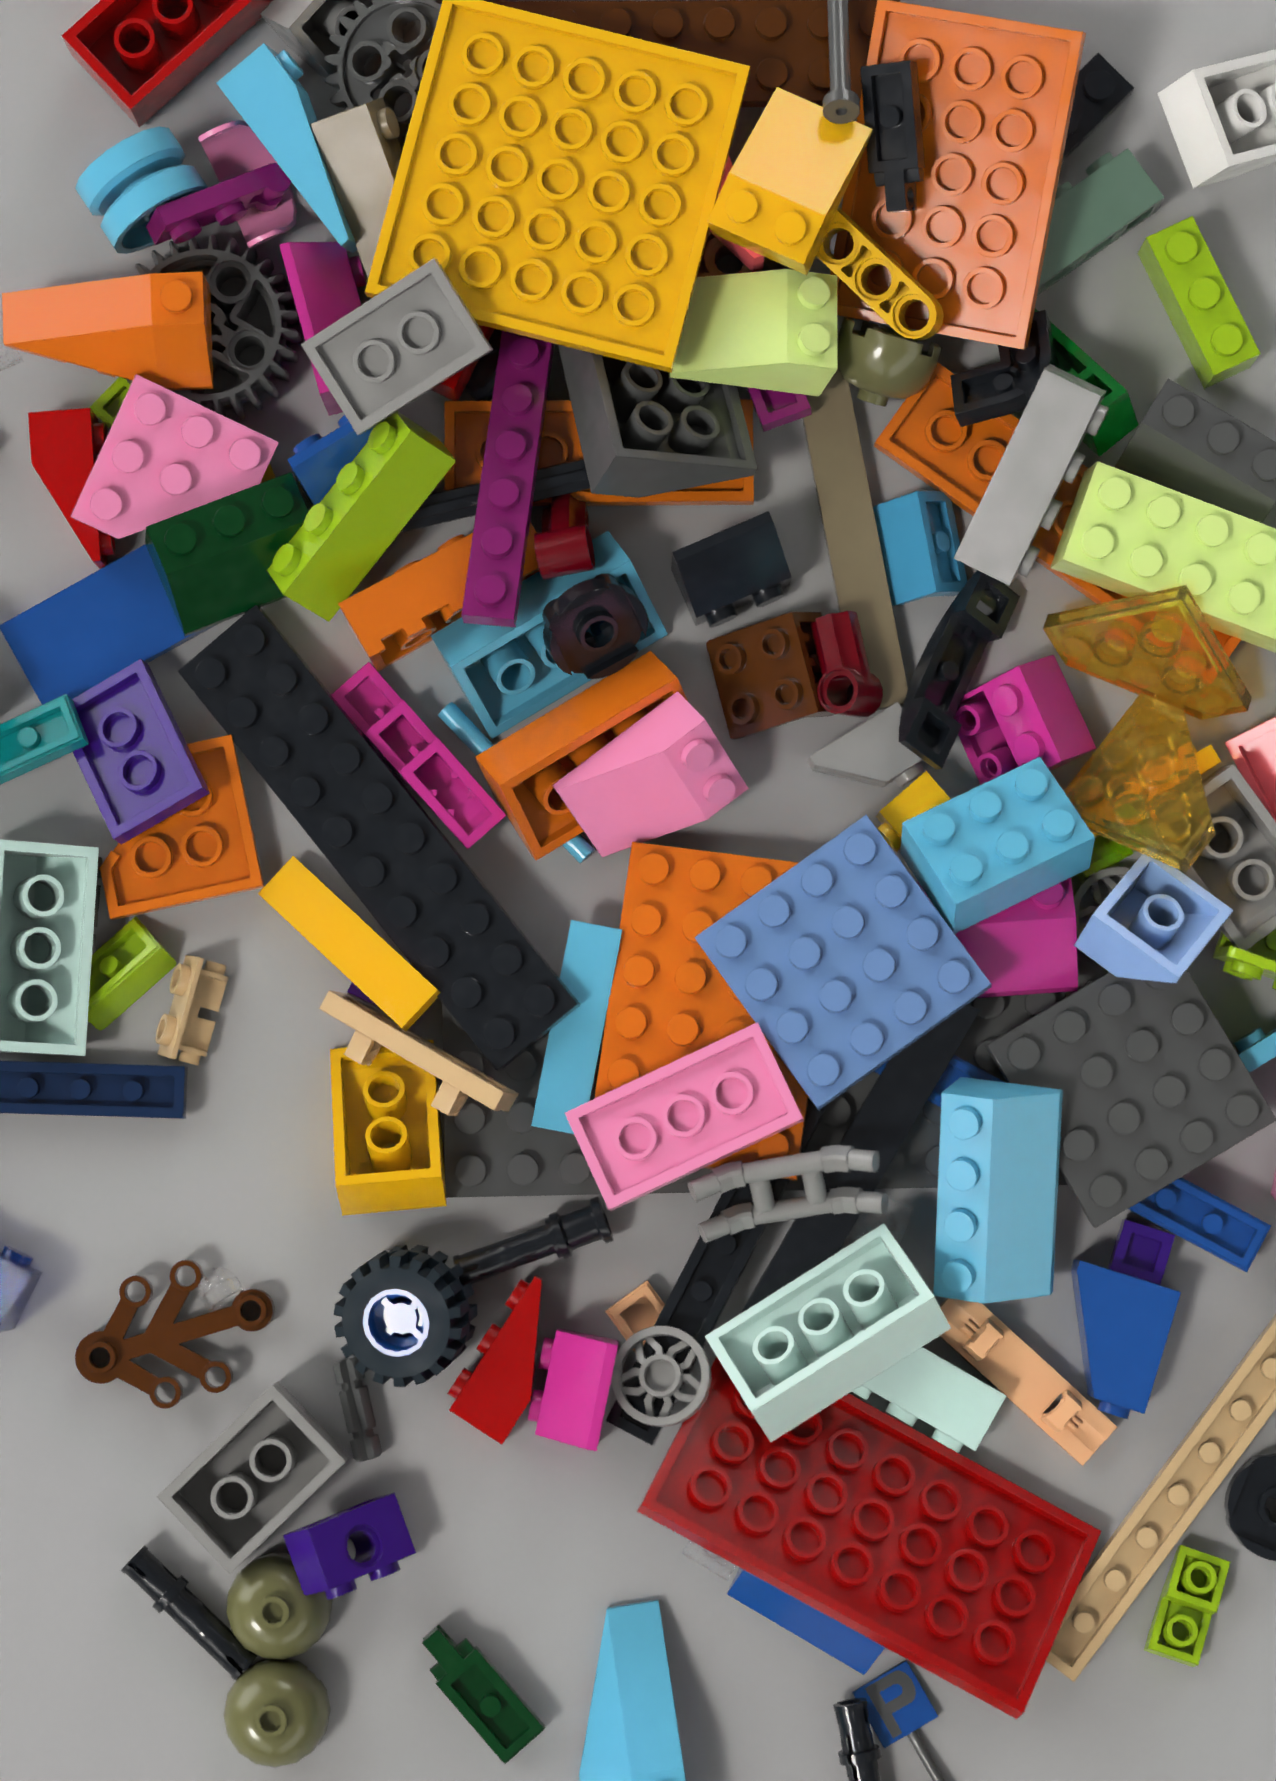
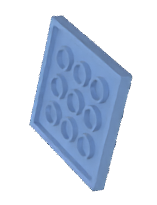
M867 815L694 937L754 1022H758L764 1036L818 1111L992 987L990 981Z

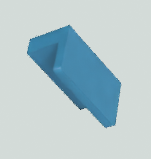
M915 491L873 506L892 606L904 605L925 597L958 595L967 583L964 563L953 559L960 541L952 500L942 491Z

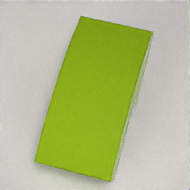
M1183 1545L1178 1546L1154 1613L1144 1651L1193 1668L1199 1665L1211 1617L1217 1613L1230 1561Z

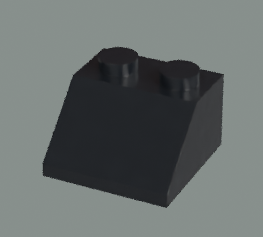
M769 511L672 552L671 571L695 626L706 621L710 628L724 624L738 616L736 608L753 601L757 608L771 604L784 597L783 588L790 586L791 573Z

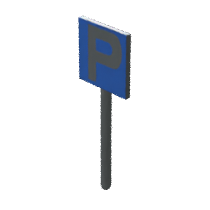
M907 1660L852 1692L855 1698H866L870 1725L883 1748L888 1747L907 1735L933 1781H945L916 1731L939 1716Z

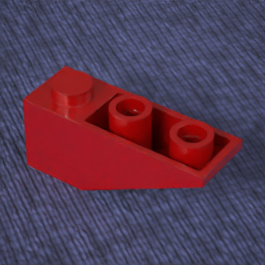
M91 408L29 412L31 464L91 560L101 569L108 565L107 555L115 554V538L70 516L108 435L106 423H98V418Z
M538 1275L533 1278L530 1284L521 1278L504 1304L513 1311L503 1327L500 1328L492 1323L476 1348L477 1351L484 1354L483 1358L474 1372L464 1367L447 1393L456 1399L449 1411L501 1445L533 1395L543 1278Z

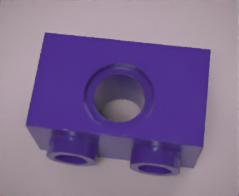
M395 1493L368 1499L283 1535L304 1596L325 1592L327 1600L357 1589L354 1579L368 1574L370 1580L373 1581L401 1570L398 1560L416 1553ZM348 1539H350L355 1546L354 1560L348 1553Z

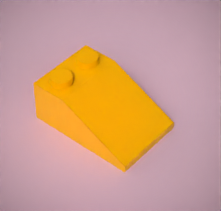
M777 87L731 168L707 220L712 234L808 275L873 129L854 120L844 124L832 123L824 117L822 106Z
M384 1046L380 1048L372 1064L369 1066L361 1065L345 1056L344 1053L347 1047L330 1049L335 1186L342 1216L447 1206L440 1111L431 1106L438 1092L437 1077Z

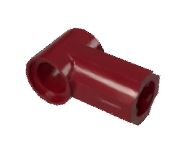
M571 494L552 498L549 506L543 509L542 532L534 534L536 558L544 580L592 571L596 568L586 502L575 499Z
M857 612L830 613L816 618V621L811 623V628L822 673L817 687L821 706L826 711L839 715L859 718L872 715L881 705L883 687L880 680L870 673ZM852 683L854 693L852 699L848 702L847 690Z

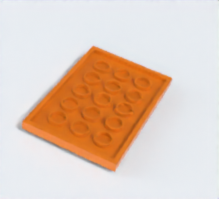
M877 0L866 66L909 60L917 61L925 168H923L924 181L915 182L917 210L887 212L885 186H876L874 174H870L868 171L866 146L844 193L841 209L938 300L942 306L944 318L943 324L936 334L1024 350L1028 347L1086 33L890 0ZM861 92L860 114L856 122L865 125L863 96ZM847 230L837 232L833 256L838 260L846 258L853 250V237ZM883 265L877 266L868 275V288L875 295L883 294L891 285L892 278L887 267ZM837 276V315L887 324ZM921 301L913 302L905 311V321L910 329L921 330L929 321L930 314L925 303Z
M632 842L619 929H622V936L609 996L594 1099L755 1024L694 937L799 862ZM766 1037L765 1039L804 1121L704 1168L714 1169L730 1162L742 1161V1163L801 1153L809 1097ZM797 1175V1176H791V1177H785V1178H782V1179H789V1180H796V1181H797L798 1175Z

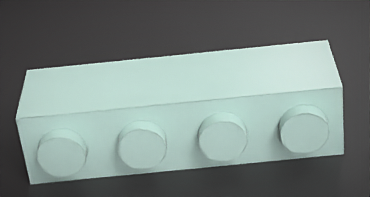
M923 1347L852 1391L868 1400L872 1392L888 1400L890 1403L885 1411L912 1427L917 1418L933 1426L936 1429L931 1438L957 1453L960 1452L963 1445L976 1451L1006 1398L1005 1394Z

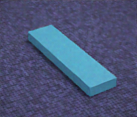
M571 920L560 979L581 1005L549 1031L531 1126L574 1134L565 1112L590 1101L622 929Z

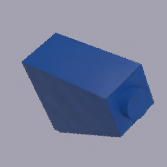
M1073 1259L1071 1276L1087 1395L1100 1400L1097 1410L1128 1419L1131 1410L1145 1414L1181 1292Z

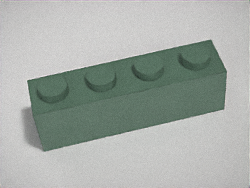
M1128 148L1116 157L1111 152L1099 157L1085 170L1088 177L1075 186H1072L1067 181L1057 187L1037 296L1158 210L1164 196Z

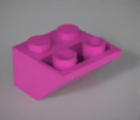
M1054 654L1019 665L966 693L954 716V719L962 725L958 736L980 785L1038 757H1041L1048 769L1052 771L1097 749Z

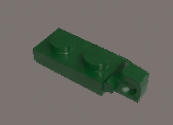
M440 1625L436 1626L423 1638L422 1644L438 1661L430 1668V1672L437 1679L436 1685L504 1764L545 1729L543 1722L477 1646L474 1647L467 1638L457 1645Z

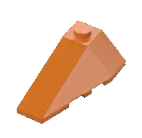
M203 271L151 273L2 293L3 344L5 347L62 363L68 362L97 370L100 374L111 377L118 376L133 381L134 376L137 374L171 391L213 389L210 286Z

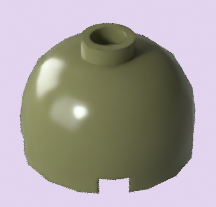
M844 317L838 335V369L847 382L859 388L858 399L886 407L889 398L906 399L919 393L930 381L941 354V346L931 342L927 352L922 350L923 344L917 343V339L905 338L892 328L863 320L861 330L853 329L855 325L853 318Z
M274 1551L256 1557L238 1572L228 1591L226 1614L232 1633L245 1649L262 1658L284 1660L305 1653L320 1640L330 1621L333 1599L327 1600L325 1592L304 1596L290 1554Z
M272 1658L258 1661L236 1679L227 1693L223 1713L227 1735L237 1751L255 1764L279 1767L297 1763L315 1750L327 1731L331 1711L327 1689L321 1680H318L315 1674L299 1661Z

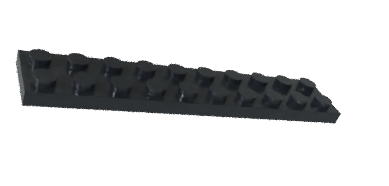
M257 605L252 607L178 670V673L226 733L232 735L234 743L413 967L440 991L437 997L496 1071H502L581 1005L261 607Z

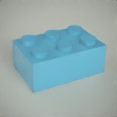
M1038 757L902 822L900 854L936 910L953 933L956 934L1089 869L1095 836L1041 757Z

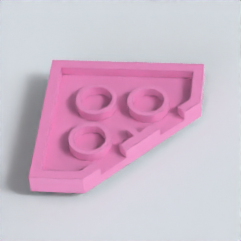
M136 374L70 517L116 539L124 538L146 530V527L260 484L279 442Z

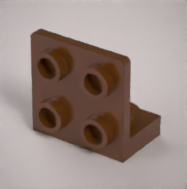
M789 612L711 639L706 643L731 739H741L802 718L836 715L826 711L821 706L817 694V687L822 673L811 623L815 622L816 618L822 616L821 612Z

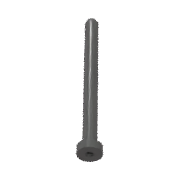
M827 0L830 92L823 98V115L832 123L844 124L855 120L860 114L859 96L851 91L848 0Z

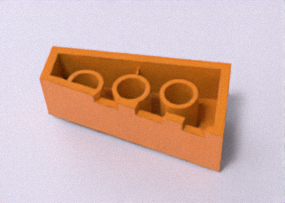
M531 522L522 581L540 571L534 545V534L537 532ZM473 533L467 536L460 534L449 539L438 547L437 552L421 560L408 563L393 575L338 603L377 672L432 641V634L462 617Z

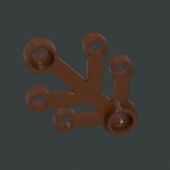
M183 1260L177 1262L170 1271L171 1284L145 1333L124 1339L138 1308L146 1305L153 1296V1286L146 1277L140 1275L131 1276L125 1279L120 1286L119 1294L121 1299L104 1331L90 1333L80 1341L75 1353L76 1366L80 1374L93 1383L104 1384L119 1378L149 1394L155 1406L163 1409L171 1408L182 1399L183 1387L180 1381L172 1376L160 1378L130 1360L151 1353L200 1379L201 1385L205 1390L211 1393H219L226 1390L233 1381L231 1367L221 1360L211 1361L184 1347L181 1343L236 1326L251 1332L261 1330L268 1326L274 1317V1302L265 1291L249 1289L238 1294L233 1300L232 1306L174 1323L190 1292L198 1288L203 1280L201 1266L195 1261ZM183 1266L192 1267L196 1273V1279L190 1286H184L178 1281L177 1274ZM134 1281L142 1283L146 1291L144 1298L139 1302L131 1300L127 1292L128 1286ZM249 1300L256 1301L261 1307V1314L255 1321L246 1319L242 1313L243 1305ZM98 1347L105 1348L110 1354V1361L106 1367H98L92 1360V1354ZM220 1367L224 1370L226 1380L222 1386L216 1387L209 1383L207 1373L210 1368ZM163 1382H168L175 1388V1397L171 1402H164L157 1395L158 1386Z

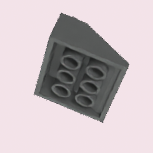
M558 345L592 494L640 498L754 476L758 470L737 386L670 378L669 372Z

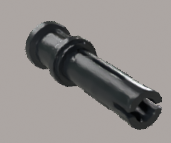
M599 1197L590 1199V1205L561 1216L557 1212L551 1213L548 1218H545V1225L462 1255L453 1256L454 1265L458 1264L461 1268L478 1264V1268L465 1272L459 1277L462 1285L470 1282L474 1284L555 1253L558 1258H568L572 1256L573 1250L598 1240H603L607 1244L614 1241L602 1203Z

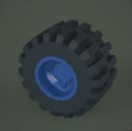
M407 1244L395 1246L387 1252L385 1250L360 1266L351 1274L352 1278L341 1287L339 1294L343 1296V1299L335 1303L334 1315L342 1317V1321L334 1326L336 1338L345 1336L347 1344L340 1349L346 1358L352 1354L355 1355L359 1362L354 1368L362 1375L369 1369L374 1371L375 1374L372 1381L384 1384L390 1378H393L394 1387H406L413 1380L416 1385L427 1382L432 1376H437L457 1359L467 1348L465 1343L473 1337L476 1326L470 1324V1321L478 1315L477 1304H469L468 1298L475 1293L471 1282L465 1285L461 1284L458 1277L465 1272L458 1264L450 1269L445 1264L449 1256L441 1251L430 1256L428 1255V1246L416 1245L411 1250H408Z

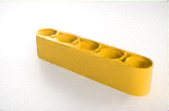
M838 207L816 257L901 336L924 340L938 333L944 318L943 309L938 300ZM847 230L853 237V250L846 258L838 260L831 253V239L837 232ZM883 265L887 267L891 274V285L883 294L875 295L868 288V275L875 267ZM921 301L925 303L929 310V321L921 330L913 331L906 324L905 311L913 302Z

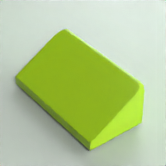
M137 916L92 955L88 1022L99 1031L108 1027L177 964L176 960Z

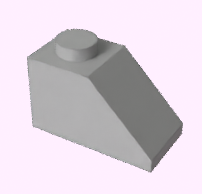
M898 702L809 756L807 761L812 771L880 787H885L895 780L898 787L901 788L925 772L921 765L925 761L899 742L902 707Z

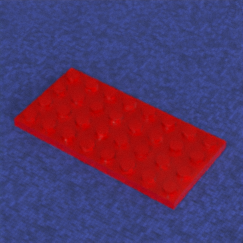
M717 1356L711 1365V1386L706 1401L692 1417L682 1422L637 1512L1015 1719H1018L1026 1709L1101 1534L1099 1529L849 1393L773 1442H770Z

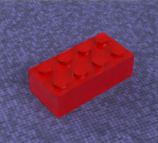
M100 0L61 36L76 61L140 128L262 18L260 14L273 0Z

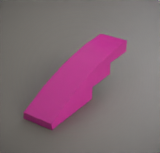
M370 662L366 663L331 694L358 729L467 850L506 816L441 740L432 733L409 705L400 698Z

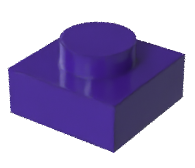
M1122 1219L1107 1269L1161 1285L1175 1235Z

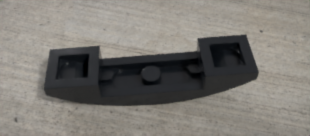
M978 570L956 596L927 643L912 676L900 717L899 742L935 770L943 768L962 725L954 719V716L989 641L1002 638L1020 598L1017 593L1003 582Z

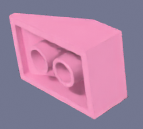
M678 691L552 785L602 857L630 848L632 842L644 843L708 820L749 789L707 721Z

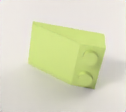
M779 269L697 277L672 373L669 372V377L820 397L838 369L837 275L808 272V275H805L793 269Z

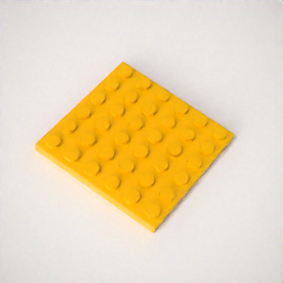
M443 0L365 289L366 296L370 298L375 297L435 258L440 263L478 325L672 373L709 232L707 220L720 190L750 75V66L483 0Z

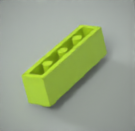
M398 411L377 424L372 429L368 442L353 461L346 464L340 470L335 484L325 497L308 511L303 525L289 543L283 545L276 552L273 562L267 571L282 594L330 622L340 609L338 603L347 599L456 462V459L440 439Z

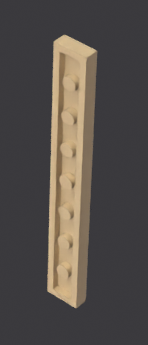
M1276 1314L1083 1573L1046 1660L1073 1682L1275 1411Z

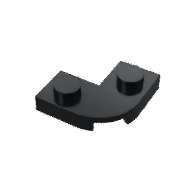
M1046 310L1034 312L1028 347L1026 349L998 345L1000 362L950 375L955 416L960 427L1009 415L1026 408L1043 370L1050 364L1056 367L1051 323Z

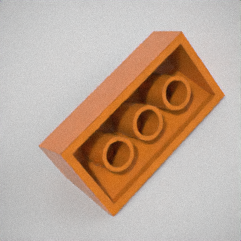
M651 650L630 662L618 672L607 676L475 756L494 797L536 861L584 832L552 785L677 691L687 700L678 677Z

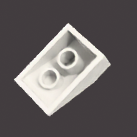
M1276 49L1193 69L1157 93L1193 189L1231 179L1276 162Z

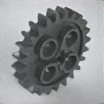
M355 0L353 3L359 16L355 20L341 16L339 20L348 31L345 36L330 35L329 38L340 47L339 54H331L325 56L324 61L337 67L336 73L324 78L325 83L332 87L340 88V91L329 100L331 104L337 107L348 106L345 109L347 110L375 100L373 93L377 89L383 88L378 98L383 97L385 106L390 107L395 113L394 106L396 100L401 95L410 93L412 96L411 109L407 114L396 117L400 127V135L397 138L403 150L443 0H372L373 5L370 7ZM413 20H420L421 31L416 40L405 43L403 40L405 27ZM380 53L382 59L380 69L376 74L366 77L364 73L366 60L371 55ZM407 59H410L409 65L413 72L410 76L405 77L406 70L402 64Z

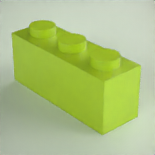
M1193 216L1146 237L1137 254L1203 388L1206 389L1249 369L1261 353Z

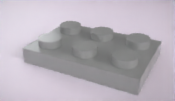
M435 258L301 344L357 435L368 431L493 350L440 263Z

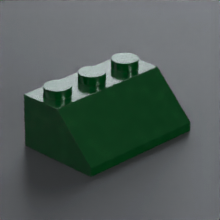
M292 472L146 527L145 545L184 636L245 614L255 605L263 607L286 598L267 569L271 566L276 552L283 545L288 544L303 525L308 513Z

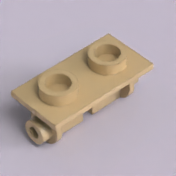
M185 955L183 964L179 963L172 974L170 993L174 994L169 1014H163L159 1021L155 1041L157 1044H160L157 1055L176 1060L178 1050H181L179 1061L198 1066L201 1056H207L216 1023L198 1017L200 1007L219 1012L229 977L224 976L226 965L206 960L203 970L201 968L204 958Z

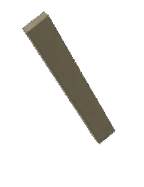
M837 369L820 397L806 395L812 414L803 417L802 421L839 613L844 611L857 612L870 673L880 680L883 687V699L880 707L877 709L878 711L884 710L896 702L903 706L908 686L849 382L843 378L839 369Z

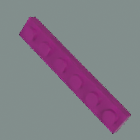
M502 331L461 615L463 622L468 624L516 628L555 344Z

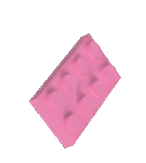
M758 1022L565 1112L610 1211L804 1121Z

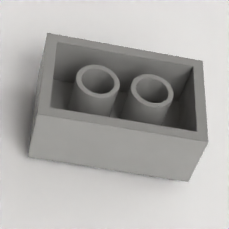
M278 1381L272 1384L157 1498L221 1566L231 1574L351 1456Z

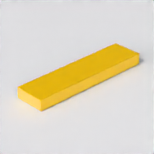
M294 856L258 893L405 1032L438 998L439 990Z

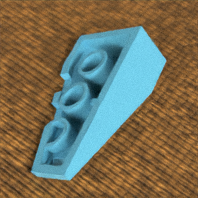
M263 43L216 84L340 246L354 253L357 251L355 239L311 127V123L316 122L317 118L308 92L298 81L304 75V72L285 49L278 54Z
M659 1599L608 1607L606 1610L579 1771L580 1781H687Z

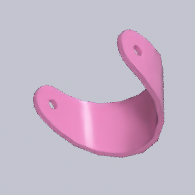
M242 120L222 124L198 137L219 183L265 165L277 163L249 125ZM289 186L274 210L265 212L252 207L246 210L247 213L241 219L237 220L248 248L255 247L290 231L296 225L297 216L291 186Z

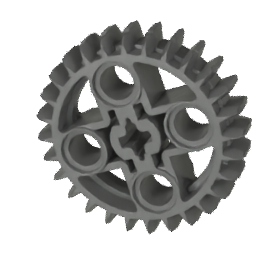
M213 234L209 237L207 249H201L195 237L189 240V250L184 252L181 251L177 244L170 241L171 257L164 259L156 250H152L151 255L156 266L149 270L142 264L137 263V271L140 275L189 272L197 269L211 268L206 276V280L210 286L211 302L214 299L217 304L211 303V325L214 323L219 335H212L213 375L218 367L244 381L232 389L218 393L204 394L205 389L172 391L225 417L226 410L233 409L238 418L244 420L245 410L243 404L250 401L256 409L262 411L263 405L259 394L264 390L267 394L275 398L278 397L279 393L272 380L277 377L281 380L290 381V373L282 363L283 361L297 363L299 360L297 352L288 347V344L302 343L303 338L299 330L289 328V326L300 323L297 310H285L295 304L292 291L279 293L287 285V279L284 274L279 273L269 278L274 270L272 260L266 258L258 265H255L258 253L254 247L248 248L242 256H239V245L234 238L230 239L225 251L220 250L218 240ZM231 277L244 279L246 285L240 294L228 297L220 293L222 284ZM260 294L264 298L270 312L272 323L271 337L245 322L256 305ZM224 313L230 314V320L236 331L232 330ZM257 345L265 350L263 359L253 366H246L239 362L241 352L249 346ZM126 379L128 383L131 385L132 380Z

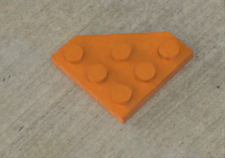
M231 734L187 744L210 791L208 795L122 845L118 843L100 867L110 919H121L260 889L265 886L237 750Z

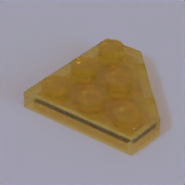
M1186 585L1047 615L1043 630L1066 666L1200 720L1248 711L1252 696Z
M1140 693L1065 788L1064 792L1090 831L1183 872H1187L1216 834L1188 722L1183 709Z

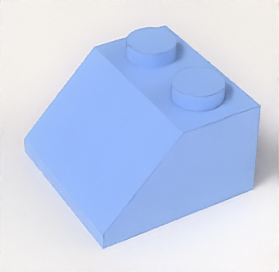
M1147 848L1092 914L1074 946L1115 977L1177 983L1228 919L1233 909Z

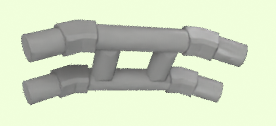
M831 1145L820 1147L821 1150L746 1163H742V1161L730 1162L711 1169L709 1174L688 1182L690 1194L695 1202L720 1192L723 1194L734 1188L746 1187V1184H749L753 1205L752 1202L737 1204L721 1211L720 1215L699 1223V1233L703 1241L709 1243L729 1233L733 1235L746 1229L756 1228L755 1225L828 1213H833L834 1215L843 1213L859 1214L860 1212L885 1214L888 1209V1195L886 1193L863 1191L862 1188L855 1187L830 1189V1192H827L822 1172L830 1173L837 1171L850 1173L851 1170L877 1172L880 1163L879 1152L854 1149L853 1146ZM797 1175L802 1176L806 1196L774 1201L770 1180Z

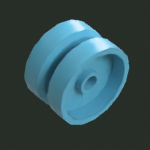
M158 126L146 129L122 140L93 161L77 181L75 189L91 214L104 216L100 227L117 253L129 254L154 244L146 226L156 207L208 188L194 166L182 165L186 155L169 128Z

